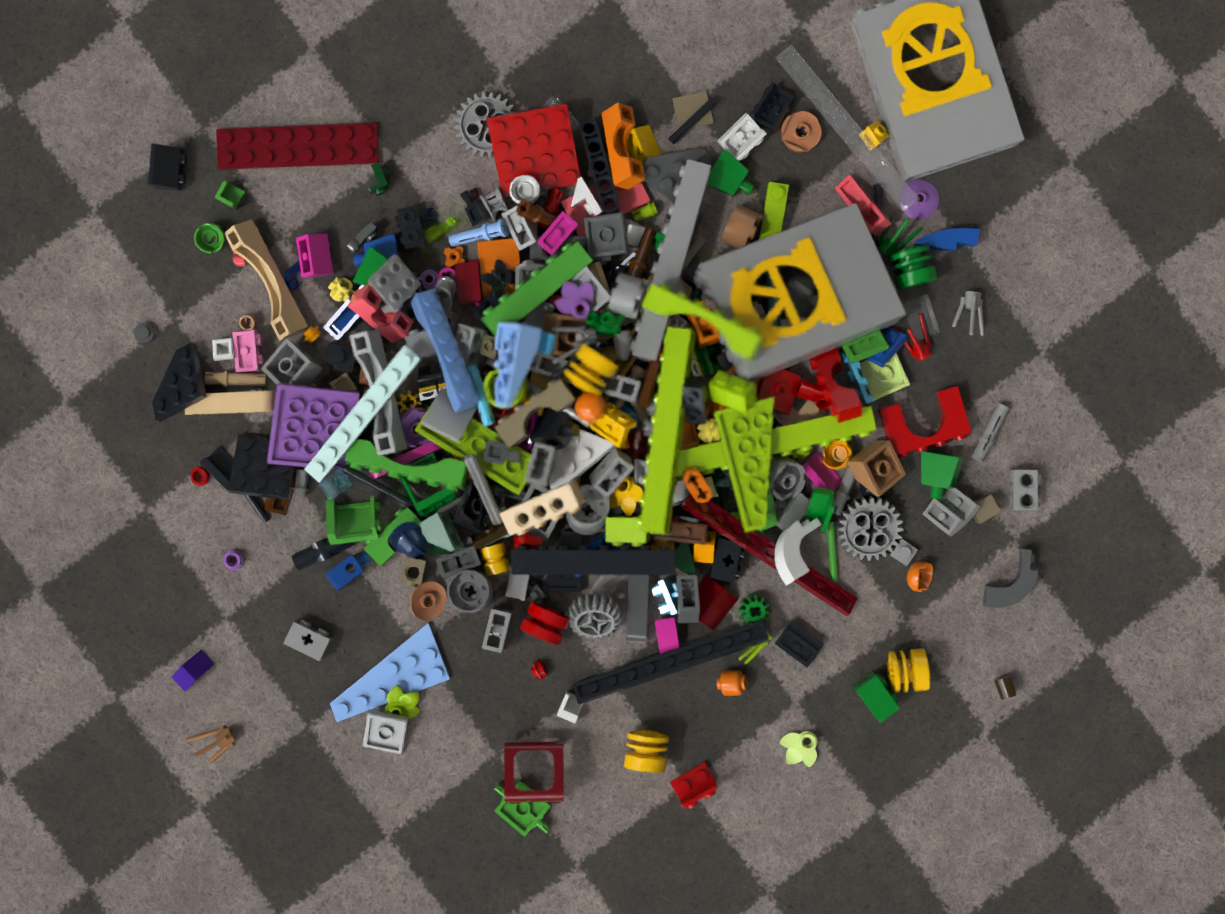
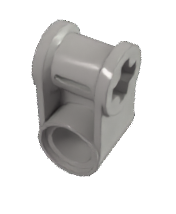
M498 187L485 196L480 195L494 223L498 222L496 220L497 215L508 211Z
M443 276L439 279L435 291L445 315L450 316L451 306L454 304L456 283L451 277Z

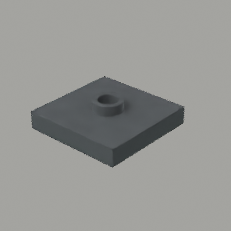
M624 212L584 218L587 250L591 259L629 253Z

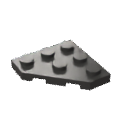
M703 148L649 156L642 162L645 174L644 181L675 204L677 196H674L676 184H681L682 177L679 174L682 164L686 165L687 159L711 165L712 168L717 159Z

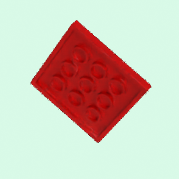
M567 103L487 117L503 198L511 197L510 185L516 177L521 175L534 177L539 183L540 188H545L546 190L577 184V180L581 176Z

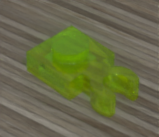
M451 216L441 225L430 227L426 231L427 235L424 237L431 245L446 234L448 230L456 226L457 222Z

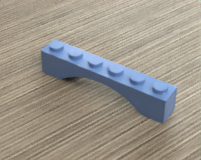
M431 289L417 293L412 299L411 305L418 322L428 334L435 348L444 374L447 395L453 410L457 413L473 408L479 401V398L436 291Z

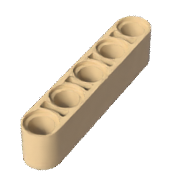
M275 391L206 393V398L185 409V415L273 412Z

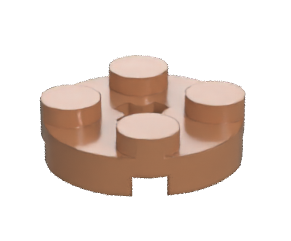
M805 111L788 116L781 127L782 141L786 147L799 153L808 152L818 144L822 134L818 119L813 114ZM804 127V132L807 133L806 136H797L796 129Z

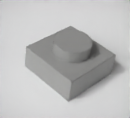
M900 539L898 546L894 547L890 556L908 566L918 549Z

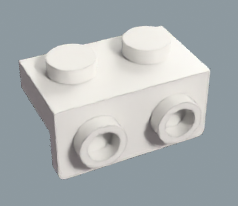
M745 113L717 142L723 149L740 161L749 155V151L754 146L759 145L763 141V137L767 133L760 129L749 114Z

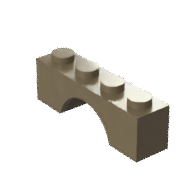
M564 380L551 381L547 384L548 388L542 393L538 391L530 397L531 401L526 405L524 403L520 404L514 409V414L510 417L506 415L498 421L499 425L495 429L509 448H514L529 437L528 423L533 413L538 409L551 407L559 412H563L577 401L576 396Z

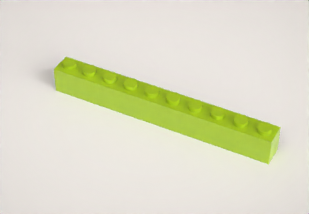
M667 327V332L663 335L665 347L664 353L662 352L660 356L661 373L658 374L657 378L659 391L655 395V405L657 406L656 413L652 416L654 428L653 433L649 437L651 450L646 459L648 472L644 476L645 494L641 497L643 509L642 515L638 518L640 531L646 533L669 535L685 419L682 387L691 374L696 332L692 329Z
M871 406L862 408V417L838 423L836 416L832 417L830 415L771 429L770 459L773 458L772 454L780 453L781 456L793 454L792 450L800 448L802 452L813 449L812 445L820 443V447L831 445L832 440L840 439V442L852 440V435L859 434L860 438L872 435L871 431L877 429ZM721 441L680 451L677 477H682L683 471L688 467H696L701 471L702 475L713 473V468L721 467L722 470L728 469Z

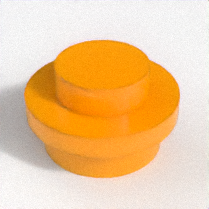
M317 325L314 328L310 326L303 333L305 336L303 340L311 344L321 334Z

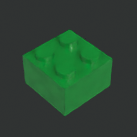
M871 671L852 685L870 712L880 723L900 709L897 705L900 701L891 690H886L885 687L888 685L878 673L875 675Z

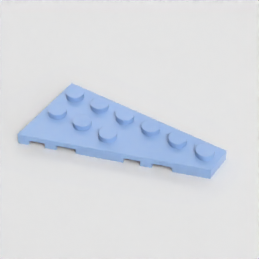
M427 623L330 703L337 722L388 703L386 696L396 685L405 694L420 691L450 679L430 624Z

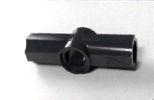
M326 537L311 544V547L291 555L295 567L300 571L317 562L321 563L332 558L336 553L342 552L354 544L350 542L330 545L329 539Z

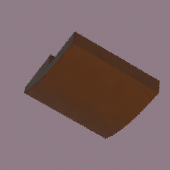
M654 360L649 363L637 400V405L641 409L650 406L658 374L661 371L659 368L660 363Z

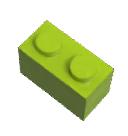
M718 371L709 383L711 401L747 414L757 400L755 383Z
M606 517V542H612V546H624V542L632 543V546H644V543L650 541V533L640 531L638 526L639 517Z

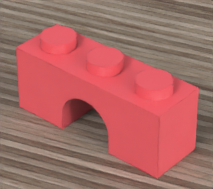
M367 284L355 291L348 307L375 330H380V334L392 344L406 337L414 321L400 309L395 313H384L380 309L382 298L370 284Z

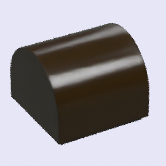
M1008 674L994 679L1001 700L1016 696L1014 686Z

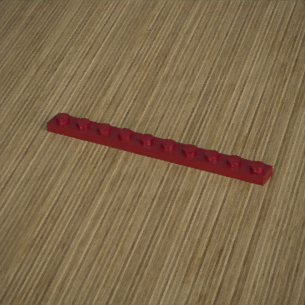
M690 491L688 492L681 505L683 509L777 570L774 555L776 544L756 530L745 532L741 520L711 500L705 503L697 502ZM806 564L810 571L793 582L843 615H850L858 598Z

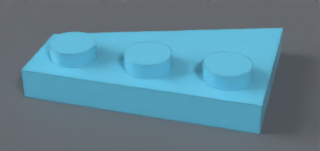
M843 350L840 353L843 363H847L850 371L847 372L850 382L855 383L857 389L855 391L862 405L873 402V396H868L866 392L868 390L867 381L859 373L861 371L859 361L851 364Z

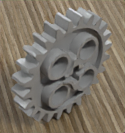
M482 92L481 98L477 94H474L475 100L473 101L467 98L468 105L461 103L464 110L456 111L460 118H454V121L459 123L454 129L460 131L456 137L463 138L460 145L467 144L466 151L473 149L472 154L474 156L477 152H480L481 158L484 157L485 153H488L489 158H491L493 152L492 143H488L486 140L489 135L488 127L485 130L482 141H478L484 130L482 123H487V117L490 116L492 109H495L493 117L511 113L514 106H506L508 103L507 98L501 102L500 94L495 99L493 92L489 94V97H486L485 93ZM485 107L487 109L486 115L478 116L476 114L478 108ZM471 126L479 127L477 134L470 135L468 133V129Z
M872 496L869 497L868 501L862 497L861 503L854 500L855 506L852 507L848 504L849 511H842L845 518H838L839 522L843 524L837 526V529L842 531L837 534L842 539L840 543L842 546L846 545L845 550L847 552L852 550L851 554L853 557L859 553L860 560L864 556L867 557L868 561L871 560L872 556L879 560V554L886 557L885 551L893 552L891 546H898L896 539H902V536L898 533L903 531L902 526H899L903 521L901 518H897L900 516V513L894 511L895 506L893 504L889 506L888 500L882 503L880 497L876 501H874ZM872 511L873 513L871 515V524L874 528L870 529L869 535V532L867 531V529L870 528L869 512ZM865 515V519L862 522H856L858 516ZM885 515V519L882 522H876L878 516ZM858 535H864L863 540L855 541ZM878 535H884V539L881 542L875 541ZM869 536L871 537V544H870V545H868Z

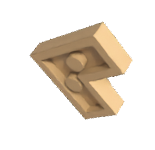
M808 400L799 411L792 407L789 415H784L773 410L772 415L779 424L788 426L796 424V420L805 422L820 418L825 411L818 409L815 402Z

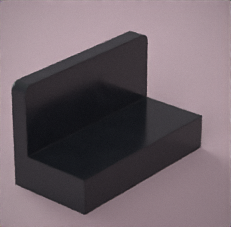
M218 447L209 457H205L200 464L228 491L234 459L222 447Z

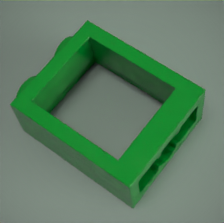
M432 452L420 457L413 463L405 465L415 467L428 466L438 463ZM400 477L421 518L457 499L454 491L445 488L419 502L407 480L408 477Z

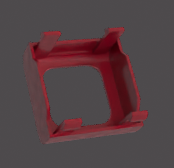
M563 741L504 742L505 803L564 802ZM520 751H549L554 758L553 786L548 790L521 791L517 789L514 785L515 755Z

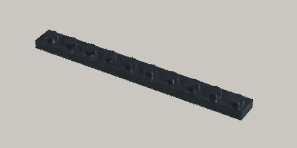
M761 620L572 684L576 700L580 705L768 642L770 639L764 621Z

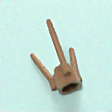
M222 726L217 730L186 738L185 741L190 742L218 734L215 736V742L194 754V757H198L217 745L220 747L224 746L208 761L211 764L227 749L234 746L233 742L236 741V738L229 727L225 729Z

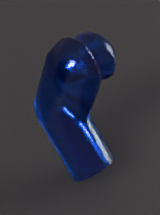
M299 260L286 270L285 283L291 290H296L299 287L297 281V274L301 272Z

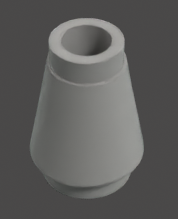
M621 330L620 335L612 336L617 360H628L632 335H630V330Z

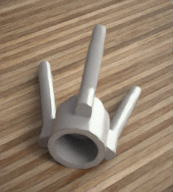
M974 291L965 292V297H961L960 305L952 324L953 327H956L964 305H966V309L971 310L969 334L973 335L975 311L978 310L980 335H984L982 293Z
M584 326L552 328L553 332H578L576 334V342L573 344L575 348L553 360V363L556 364L576 353L582 343L587 346L596 343V331L593 328L586 329Z

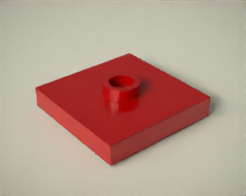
M782 369L760 378L756 391V401L774 397L773 410L789 415L801 377Z

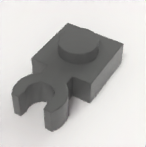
M370 222L356 235L355 239L347 244V247L354 253L366 241L374 240L378 235L376 232L379 229Z

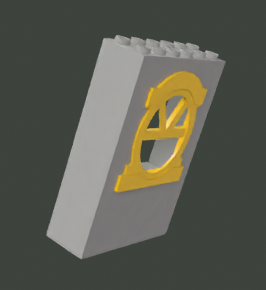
M895 0V2L887 4V1L875 5L876 8L870 10L863 8L856 11L850 25L883 126L890 136L888 141L902 183L1015 147L1024 141L979 0ZM929 23L938 25L932 53L910 34L913 29ZM948 28L959 38L961 44L941 51L945 29ZM907 42L922 57L903 63L901 59L903 43ZM962 52L965 53V66L960 79L956 84L944 91L931 92L923 90L916 86L905 73L907 70Z
M856 203L703 262L698 266L694 274L695 277H693L696 287L702 291V300H705L711 312L716 309L725 314V319L731 321L734 318L743 323V328L747 330L750 327L761 331L760 336L766 338L755 361L731 351L725 337L720 331L718 332L720 342L726 346L727 359L730 363L733 362L735 367V376L751 382L840 347L877 330L895 325L906 314ZM792 265L799 267L809 273L814 280L819 292L818 304L813 314L803 323L800 322L776 266ZM768 270L776 289L755 286L754 282L760 274ZM751 294L778 297L780 300L766 318L762 320L757 316L752 307ZM784 308L792 327L772 326V322Z

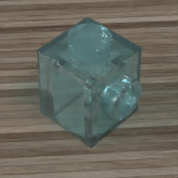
M339 469L319 483L318 486L327 499L332 500L352 486L344 472Z

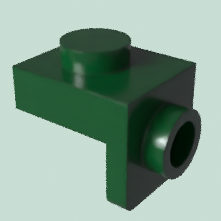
M377 162L371 165L379 184L368 190L371 195L379 196L386 193V188L390 187L386 179L390 176L386 167H381Z

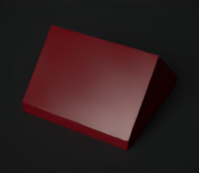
M705 575L698 584L699 621L714 631L738 600L708 575Z

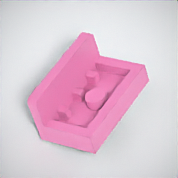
M255 329L232 332L236 373L261 371V366L264 365L263 354H260L259 346H262L261 334H258V331Z

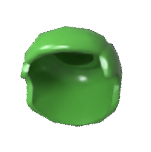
M205 223L196 229L194 234L195 245L203 252L215 253L224 245V231L215 223ZM215 235V241L211 244H208L212 237Z

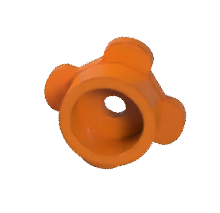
M457 246L454 249L446 248L444 250L446 255L445 265L447 267H452L456 263H465L462 255L464 252L463 248Z

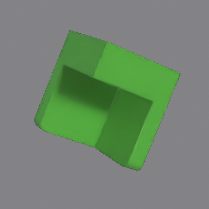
M224 180L215 198L237 210L246 192Z

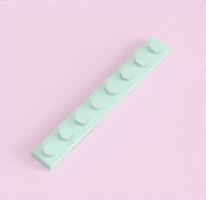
M405 345L304 470L319 483L322 482L422 358Z

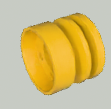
M582 343L576 353V356L582 361L581 364L571 361L569 364L576 371L573 372L566 368L564 374L570 378L572 383L584 391L600 396L602 391L596 387V384L606 387L607 384L601 379L602 375L612 378L619 366Z
M924 648L910 649L909 659H906L903 650H899L898 660L895 651H889L887 674L893 693H900V684L903 692H908L909 683H912L914 691L929 690V666Z
M652 730L628 731L627 738L636 741H626V746L635 750L625 752L624 767L641 772H665L667 757L658 754V752L668 751V746L659 743H668L669 736Z

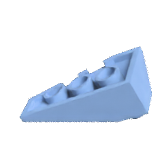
M498 323L495 349L499 350V360L495 361V368L499 370V377L495 381L496 406L511 407L541 341L540 328L520 324Z

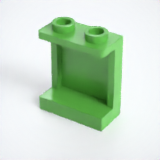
M374 495L370 496V502L336 506L334 499L326 500V529L330 545L379 539L378 531H382L381 520L378 519V514H381L380 502H376Z

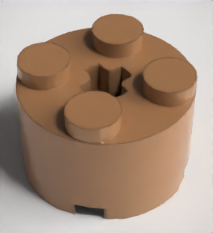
M736 204L721 241L738 249L750 245L751 241L748 239L753 240L757 231V227L754 225H759L763 215Z

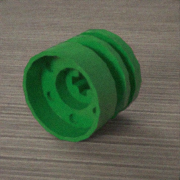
M916 245L905 248L888 257L889 262L899 261L900 263L891 267L892 270H902V274L894 278L898 290L914 287L916 284L921 285L939 278L935 265H925V262L933 258L932 255H922V253L931 250L929 245Z

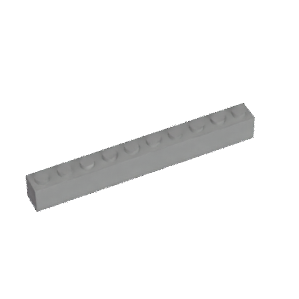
M687 159L686 165L682 164L679 174L682 177L681 184H676L674 196H677L675 204L671 203L668 215H671V219L664 226L663 234L666 237L664 242L659 244L657 254H660L658 262H654L652 273L655 275L653 281L648 283L647 293L652 284L659 286L660 283L671 287L670 292L676 294L710 176L711 165ZM641 307V312L644 314L642 320L637 321L635 331L638 332L636 340L632 339L630 351L633 352L632 356L634 358L648 362L652 360L657 362L663 342V335L670 316L664 317Z

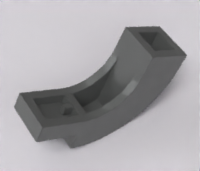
M1020 548L1018 573L1011 583L1000 587L985 586L983 606L994 608L1011 606L1029 594L1038 576V570L1030 569L1034 564V554H1032L1031 549Z

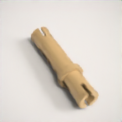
M224 371L223 373L205 372V385L216 384L223 385V387H228V385L267 386V374L229 373V371Z

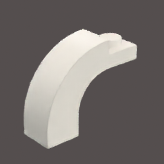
M818 518L811 522L807 519L801 524L799 521H796L786 528L777 540L774 554L775 564L785 585L790 584L810 571L800 555L799 547L805 535L821 526Z

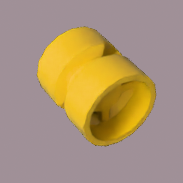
M504 542L479 549L481 560L486 562L483 565L486 576L511 570L509 559L504 557L507 553Z

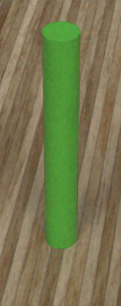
M829 522L827 540L830 580L836 583L838 582L835 524L834 522Z

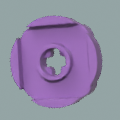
M411 407L400 417L405 442L409 447H417V445L431 442L413 431V427L419 424L427 412L426 409Z

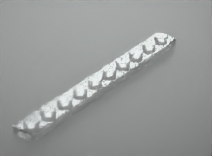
M790 45L775 57L777 62L899 209L904 213L920 200L795 48Z

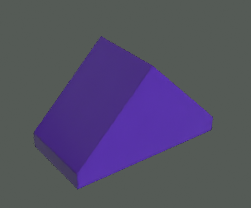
M200 650L174 673L172 679L185 692L215 664Z

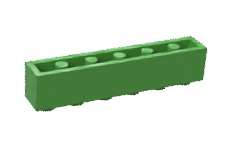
M571 241L561 248L563 252L559 256L554 254L545 261L547 265L543 269L538 267L530 273L531 278L527 282L522 280L514 286L516 290L511 295L507 292L499 298L498 301L500 303L495 308L491 305L482 312L484 316L481 320L495 337L499 322L516 324L559 289L565 281L570 280L593 261L578 241L573 244Z

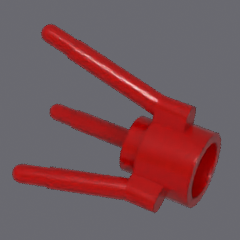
M919 313V319L925 343L923 340L918 341L910 328L907 331L914 344L911 347L907 341L904 343L912 357L915 356L917 361L923 360L932 354L930 351L932 345L929 341L922 313Z

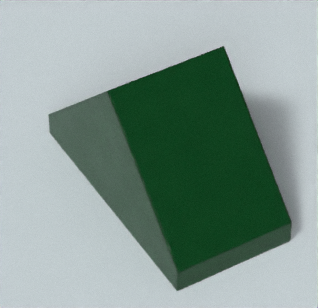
M680 542L675 550V567L687 575H696L689 543Z

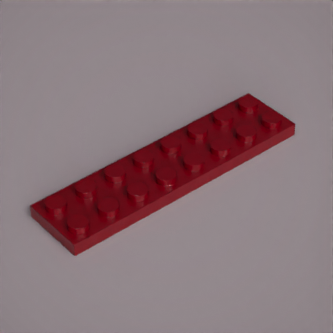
M377 123L216 129L218 170L371 165L379 163Z

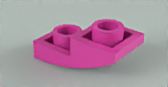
M675 618L656 620L655 627L660 655L680 648Z

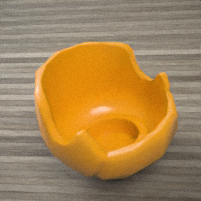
M840 439L833 440L831 445H827L823 449L822 462L830 469L841 470L849 466L847 462L853 457L851 445L846 441L840 442Z

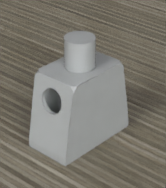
M535 443L525 476L527 483L548 487L555 463V447Z

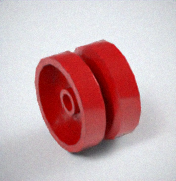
M531 601L527 612L537 620L529 617L524 618L520 629L541 640L560 646L564 635L556 628L567 629L570 619L552 607Z

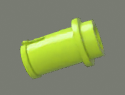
M647 202V205L631 211L636 223L650 216L655 217V214L658 213L654 202Z

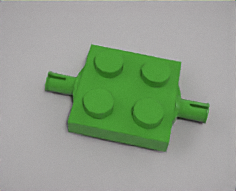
M521 779L515 785L521 791H534ZM500 783L497 784L494 790L503 797L501 803L494 811L525 837L536 826L545 833L551 829V826L542 820L551 804L548 802L505 803L504 787Z

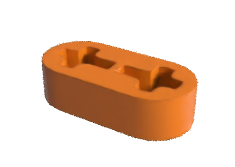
M696 467L686 468L682 473V478L694 499L699 503L709 501L712 492L700 471ZM690 474L695 476L696 482L693 483L692 479L689 478ZM701 487V489L705 492V494H704V495L699 494V491H698L697 488Z

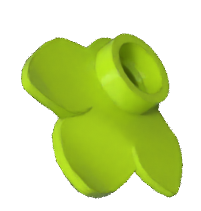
M396 685L387 694L388 704L385 707L386 713L393 714L392 711L398 710L395 713L396 715L409 717L408 719L420 712V709L416 706L419 701L418 691L403 694L401 688Z

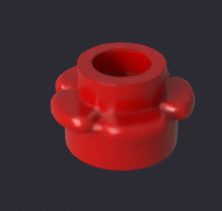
M203 466L194 468L190 473L191 481L195 485L204 486L210 479V473Z
M533 662L534 667L531 668L533 676L536 679L543 680L548 675L546 668L543 669L542 667L544 666L543 662Z

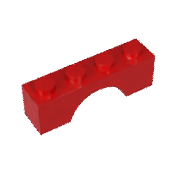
M837 348L809 359L811 369L816 370L818 385L823 386L824 399L830 402L829 409L832 417L836 416L838 423L862 417V404L855 389L843 388L833 380L835 375L841 371V357Z

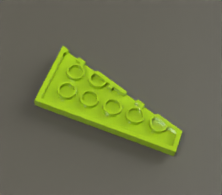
M774 397L756 401L747 414L732 408L714 412L745 532L766 527Z

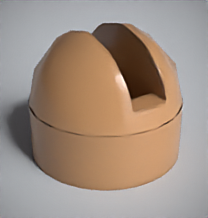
M252 314L243 315L239 319V326L245 331L252 330L256 326L255 316ZM249 318H250V319H251L250 326H247V322H248V320H249Z

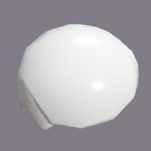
M518 176L510 185L511 198L517 204L523 199H527L533 204L539 198L540 185L532 176Z

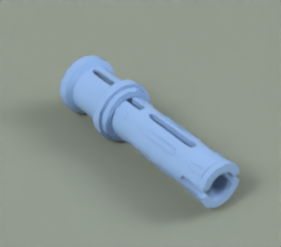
M499 219L498 222L491 224L486 222L479 228L450 234L449 243L452 247L481 239L490 241L494 237L508 236L509 228L504 219Z

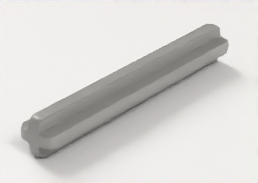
M467 455L465 463L493 525L502 524L501 512L476 455Z

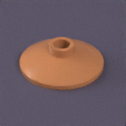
M434 581L421 583L411 595L410 607L412 613L423 621L436 619L444 611V603L447 601L446 591L442 585Z

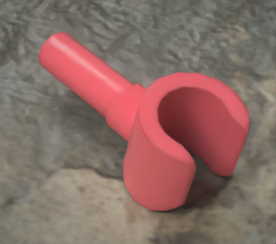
M234 252L233 262L236 266H246L245 259Z

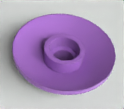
M912 180L905 184L900 191V208L910 218L925 219L931 216L938 207V192L926 180ZM917 195L923 197L922 202L916 200Z

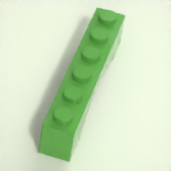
M362 439L354 441L347 450L345 461L350 464V468L362 470L363 467L368 468L371 473L381 474V472L389 473L388 476L400 479L401 476L408 477L407 480L416 483L423 480L427 481V485L439 487V484L447 486L446 489L458 491V489L465 490L469 476V469L463 461L446 458L428 466H406L393 462L384 455L378 456L376 446L370 441Z

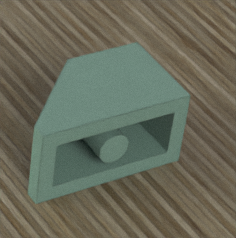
M448 511L436 513L419 523L422 535L426 538L427 542L449 551L462 550L464 548Z

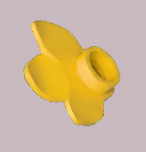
M627 476L608 497L609 509L620 506L627 516H631L636 510L637 502H641L644 491L640 486L635 485L634 480L630 476ZM625 483H628L627 489L624 488Z

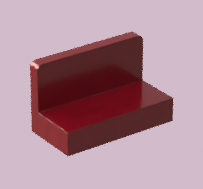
M469 260L470 262L455 264L459 304L482 301L478 260Z

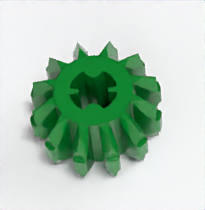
M754 594V600H751V597L747 595L748 603L743 600L740 601L745 608H738L739 612H744V614L739 616V619L742 620L747 617L744 625L747 626L750 621L753 624L762 619L769 622L770 619L765 614H772V611L765 610V608H768L771 604L770 602L763 604L766 599L764 596L758 601V594ZM757 606H759L760 609H758V611H760V613L758 615L754 614L753 616H751L750 613L752 612L750 611V608H756Z

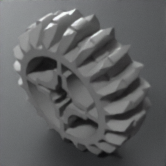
M587 593L586 597L580 595L579 599H574L573 603L570 604L567 618L570 619L569 627L573 629V632H578L579 636L585 635L586 638L593 637L595 639V637H600L602 639L603 636L610 637L611 633H616V630L621 625L622 614L617 600H612L611 596L605 597L604 594L600 596L596 593L594 595Z

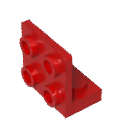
M705 762L670 781L683 809L686 807L688 809L693 808L699 803L698 800L703 797L707 799L716 794L715 790L718 789L717 782Z

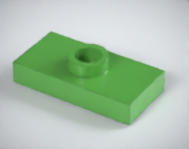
M880 330L843 344V350L851 364L885 351L889 347Z

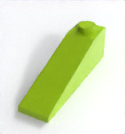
M774 182L767 184L759 241L781 232L789 185Z

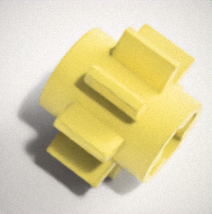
M336 277L328 286L331 290L330 296L337 302H346L355 293V291L351 290L353 284L347 278L339 279Z
M710 418L706 425L699 424L697 427L700 430L698 436L704 442L711 444L712 441L715 443L720 440L715 419Z

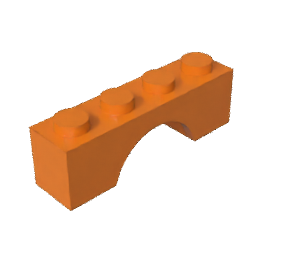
M618 102L601 114L614 186L630 189L644 181L645 174L642 161L631 158L627 149L629 134L635 126L633 108Z

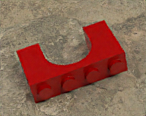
M958 386L935 392L942 413V422L939 429L928 437H919L910 432L905 424L900 404L878 410L886 439L890 440L898 459L909 456V451L916 449L917 453L928 450L929 445L935 444L936 447L948 444L947 440L955 438V441L967 438L966 434L972 433Z

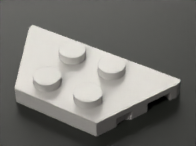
M580 429L579 435L571 437L565 448L555 449V463L549 480L550 488L554 489L572 480H576L616 446L608 440Z

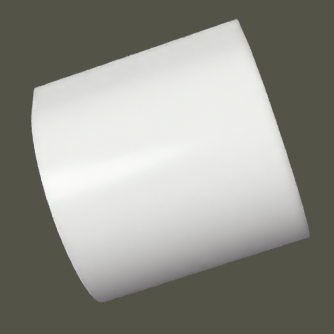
M233 338L212 340L214 361L235 359Z

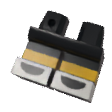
M440 363L437 364L439 373L431 374L429 366L419 367L417 383L420 401L423 406L432 404L441 388L447 390Z

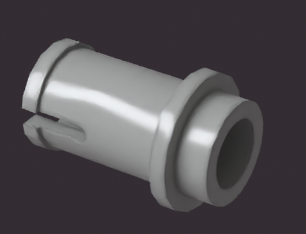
M296 470L295 487L292 490H294V494L306 495V492L309 491L307 489L309 473L305 470Z

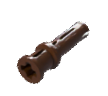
M527 199L520 201L517 206L518 216L522 218L527 217L533 223L541 222L550 227L557 219L556 216L545 212L542 206L533 205Z
M645 228L636 254L629 261L628 275L641 278L642 272L646 270L645 261L656 236L655 230L651 233L652 228Z

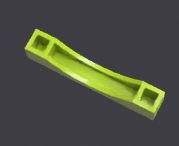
M660 283L659 286L651 285L642 307L664 317L674 314L700 316L712 323L722 333L731 351L755 361L766 339L760 336L761 331L752 327L747 330L742 327V322L734 318L729 321L724 318V313L716 309L711 312L706 309V304L697 300L695 303L688 301L689 296L679 291L677 294L670 292L671 287Z

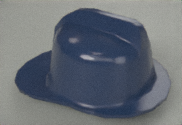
M413 522L400 524L393 530L390 536V544L410 558H416L421 554L426 556L429 542L422 535L421 527Z

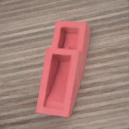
M851 175L847 176L835 187L848 206L857 204L869 232L877 237L892 224Z

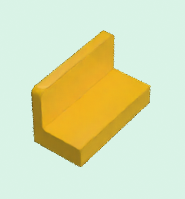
M649 125L631 130L627 142V149L631 158L643 162L646 157L662 155Z

